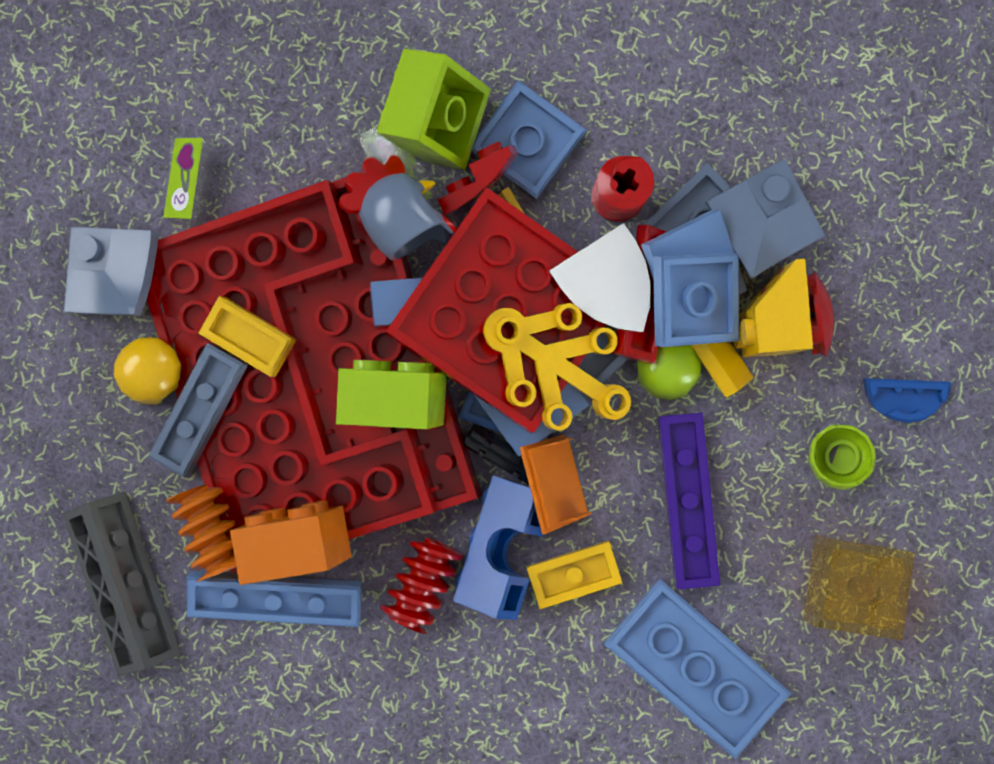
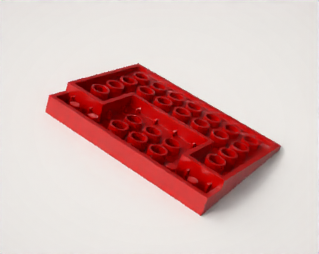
M347 177L333 182L325 180L158 240L155 266L147 303L158 338L172 348L174 342L177 356L181 363L179 384L175 390L177 399L206 344L213 343L198 333L219 296L228 298L297 339L276 377H270L248 364L197 462L204 484H207L208 488L222 487L223 492L213 502L214 504H228L227 515L224 512L219 518L220 520H234L235 525L230 530L244 526V517L256 515L262 511L286 507L288 515L287 510L301 507V505L327 500L329 508L343 505L348 537L352 539L482 496L468 448L463 445V432L447 382L443 426L431 429L336 424L339 368H353V360L391 361V370H398V362L427 363L385 334L389 326L374 327L370 282L413 279L406 256L398 260H390L371 240L359 214H348L339 207L340 197L350 193L344 184ZM211 464H212V467H213V470H214L215 475L213 474V472H212V470H211ZM230 530L225 533L226 536H231ZM237 568L231 569V572L237 574Z

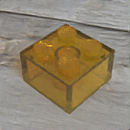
M815 535L803 620L814 627L902 640L915 552L899 547Z

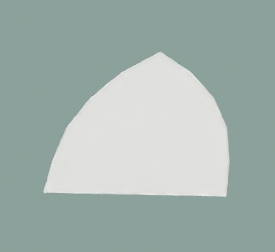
M624 223L550 270L561 290L573 304L593 319L617 329L644 331L650 309L651 283L646 260L636 240Z

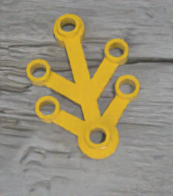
M571 303L560 304L553 311L524 317L519 311L512 308L495 310L486 319L483 333L487 344L502 355L508 382L506 398L509 403L514 406L526 407L532 404L536 397L534 385L530 381L525 380L520 353L522 352L534 360L544 405L542 421L547 428L561 431L568 428L572 422L570 408L562 403L557 376L590 397L595 413L601 418L618 420L628 413L631 406V397L624 387L615 384L604 385L566 360L567 358L592 352L595 354H609L613 352L617 346V336L613 330L609 328H596L589 335L544 345L530 336V334L555 327L563 331L576 329L582 321V313L576 305ZM564 309H568L572 313V321L569 325H565L561 320V313ZM505 322H509L514 329L513 336L510 339L504 338L501 334V327ZM600 333L605 334L608 339L607 346L604 349H600L597 345V337ZM522 384L527 390V396L523 401L519 402L515 398L514 393L516 387ZM614 394H617L620 398V406L616 410H613L609 403L610 398ZM559 408L562 411L563 419L558 425H555L551 420V414L555 409Z

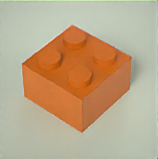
M323 500L287 510L288 515L286 507L244 517V526L230 530L239 585L328 571L351 558L352 554L343 505L329 508L328 501Z

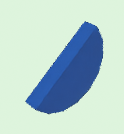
M863 379L865 395L873 408L887 419L902 423L923 421L929 418L928 416L935 413L941 404L945 403L948 399L952 383L945 381Z

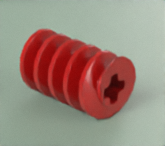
M616 156L608 160L601 167L591 192L592 204L596 212L604 219L613 222H624L635 217L651 196L654 188V174L649 164L643 158L637 156ZM620 184L627 188L624 194L616 190Z
M424 535V542L410 541L409 543L418 553L417 557L402 558V561L411 569L410 573L396 572L394 576L404 585L403 588H389L387 591L396 601L395 605L381 604L380 609L394 622L415 632L428 634L421 625H432L435 617L427 608L439 609L442 604L441 599L434 592L447 593L450 587L441 576L454 577L457 571L448 560L461 561L464 554L445 543Z

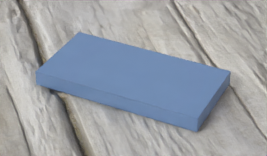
M660 578L604 641V645L735 759L792 694Z

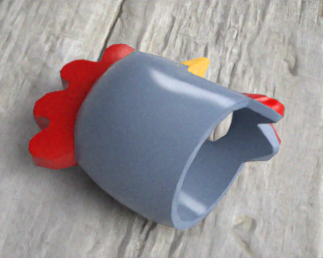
M396 155L390 156L386 164H382L373 157L366 158L362 163L364 175L353 172L345 180V187L350 193L340 197L339 207L348 214H359L371 240L392 261L410 254L431 239L446 243L450 240L451 234L457 230L450 219L434 210L423 197L436 183L431 180L418 181L406 174L402 160Z

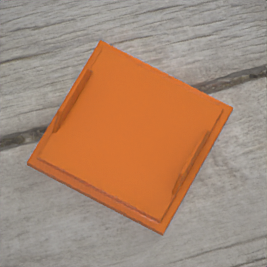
M565 434L519 447L542 535L592 514V512L587 510L569 441L572 440V437L566 438Z

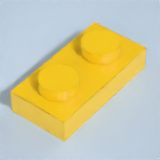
M608 540L526 566L539 609L622 584Z

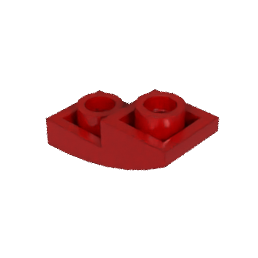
M499 141L476 152L479 160L469 164L476 181L472 183L469 176L446 186L448 195L437 199L444 215L451 214L479 198L486 187L490 189L502 177L517 156L518 152L515 145L503 148Z

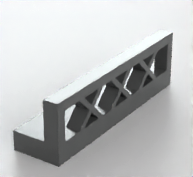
M125 491L88 502L62 513L117 675L122 676L146 670L180 655L181 652ZM80 516H83V519H84V522H85V525H86V528H87V531H88V535H87L86 532H85V529H84V526H83V523H82V520H81V517H80ZM97 562L100 565L102 575L100 574L99 569L97 567ZM111 603H112L113 606H114V609H115V612H116V616H115L114 613H113V610H112V607H111ZM125 644L128 647L133 662H130Z

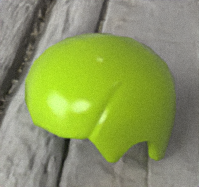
M691 345L658 346L655 364L637 361L638 380L642 387L653 397L671 401L686 396L694 387L701 374L702 361Z
M830 425L820 431L813 438L809 446L808 464L815 478L829 488L846 490L857 487L872 474L875 468L876 452L870 438L853 425ZM835 446H838L835 457L831 464L829 460L830 451Z

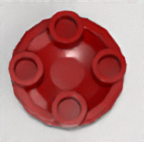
M813 271V274L807 276L810 313L815 312L816 318H810L813 342L812 355L821 353V355L827 357L835 329L834 311L831 297L823 281Z

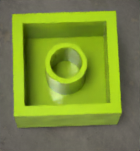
M403 49L376 133L423 162L465 170L491 88L446 54Z
M353 360V368H339L336 424L431 429L443 426L447 376L441 372H434V367L430 363L398 362V370H391V361Z

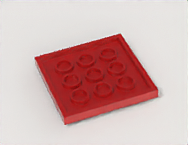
M486 187L392 321L385 334L427 363H430L434 368L528 433L533 434L542 422L544 410L534 360L520 352L525 380L530 381L536 389L535 400L526 407L514 406L506 398L508 382L502 355L487 344L483 333L484 324L492 312L502 308L515 309L524 317L553 311L560 304H573L561 290L550 270L578 253V251ZM564 309L561 313V320L565 325H569L572 321V313L568 309ZM580 310L582 321L576 329L563 331L555 327L530 334V336L547 345L589 335L592 330L604 328L607 324L593 319ZM505 322L501 327V334L504 338L510 339L513 336L514 329L509 322ZM586 354L567 358L566 360L578 367ZM557 376L561 393L567 382ZM522 384L516 387L515 398L519 402L526 398L527 390Z

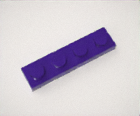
M703 412L659 416L658 426L675 588L680 590L720 586Z

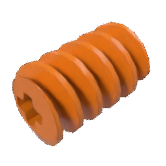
M207 484L166 499L167 504H181V507L171 515L173 520H187L188 522L178 531L179 536L194 538L184 548L185 553L200 554L190 564L191 569L206 570V573L196 582L236 567L234 553L232 552L231 536H226L225 534L235 525L234 520H220L219 517L229 509L228 504H214L213 500L223 492L222 487L208 488Z

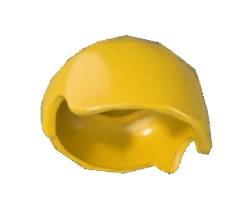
M141 337L130 342L117 355L114 363V379L121 392L136 403L147 405L160 404L165 397L178 388L181 363L176 351L163 340L153 337Z

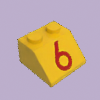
M796 259L778 269L739 314V341H734V346L736 349H742V358L793 354L813 349L805 259Z

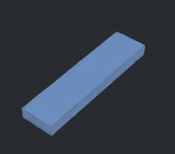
M190 571L187 576V617L348 627L360 626L362 581L286 577L239 585L238 574L220 573L199 582L196 581L206 572Z

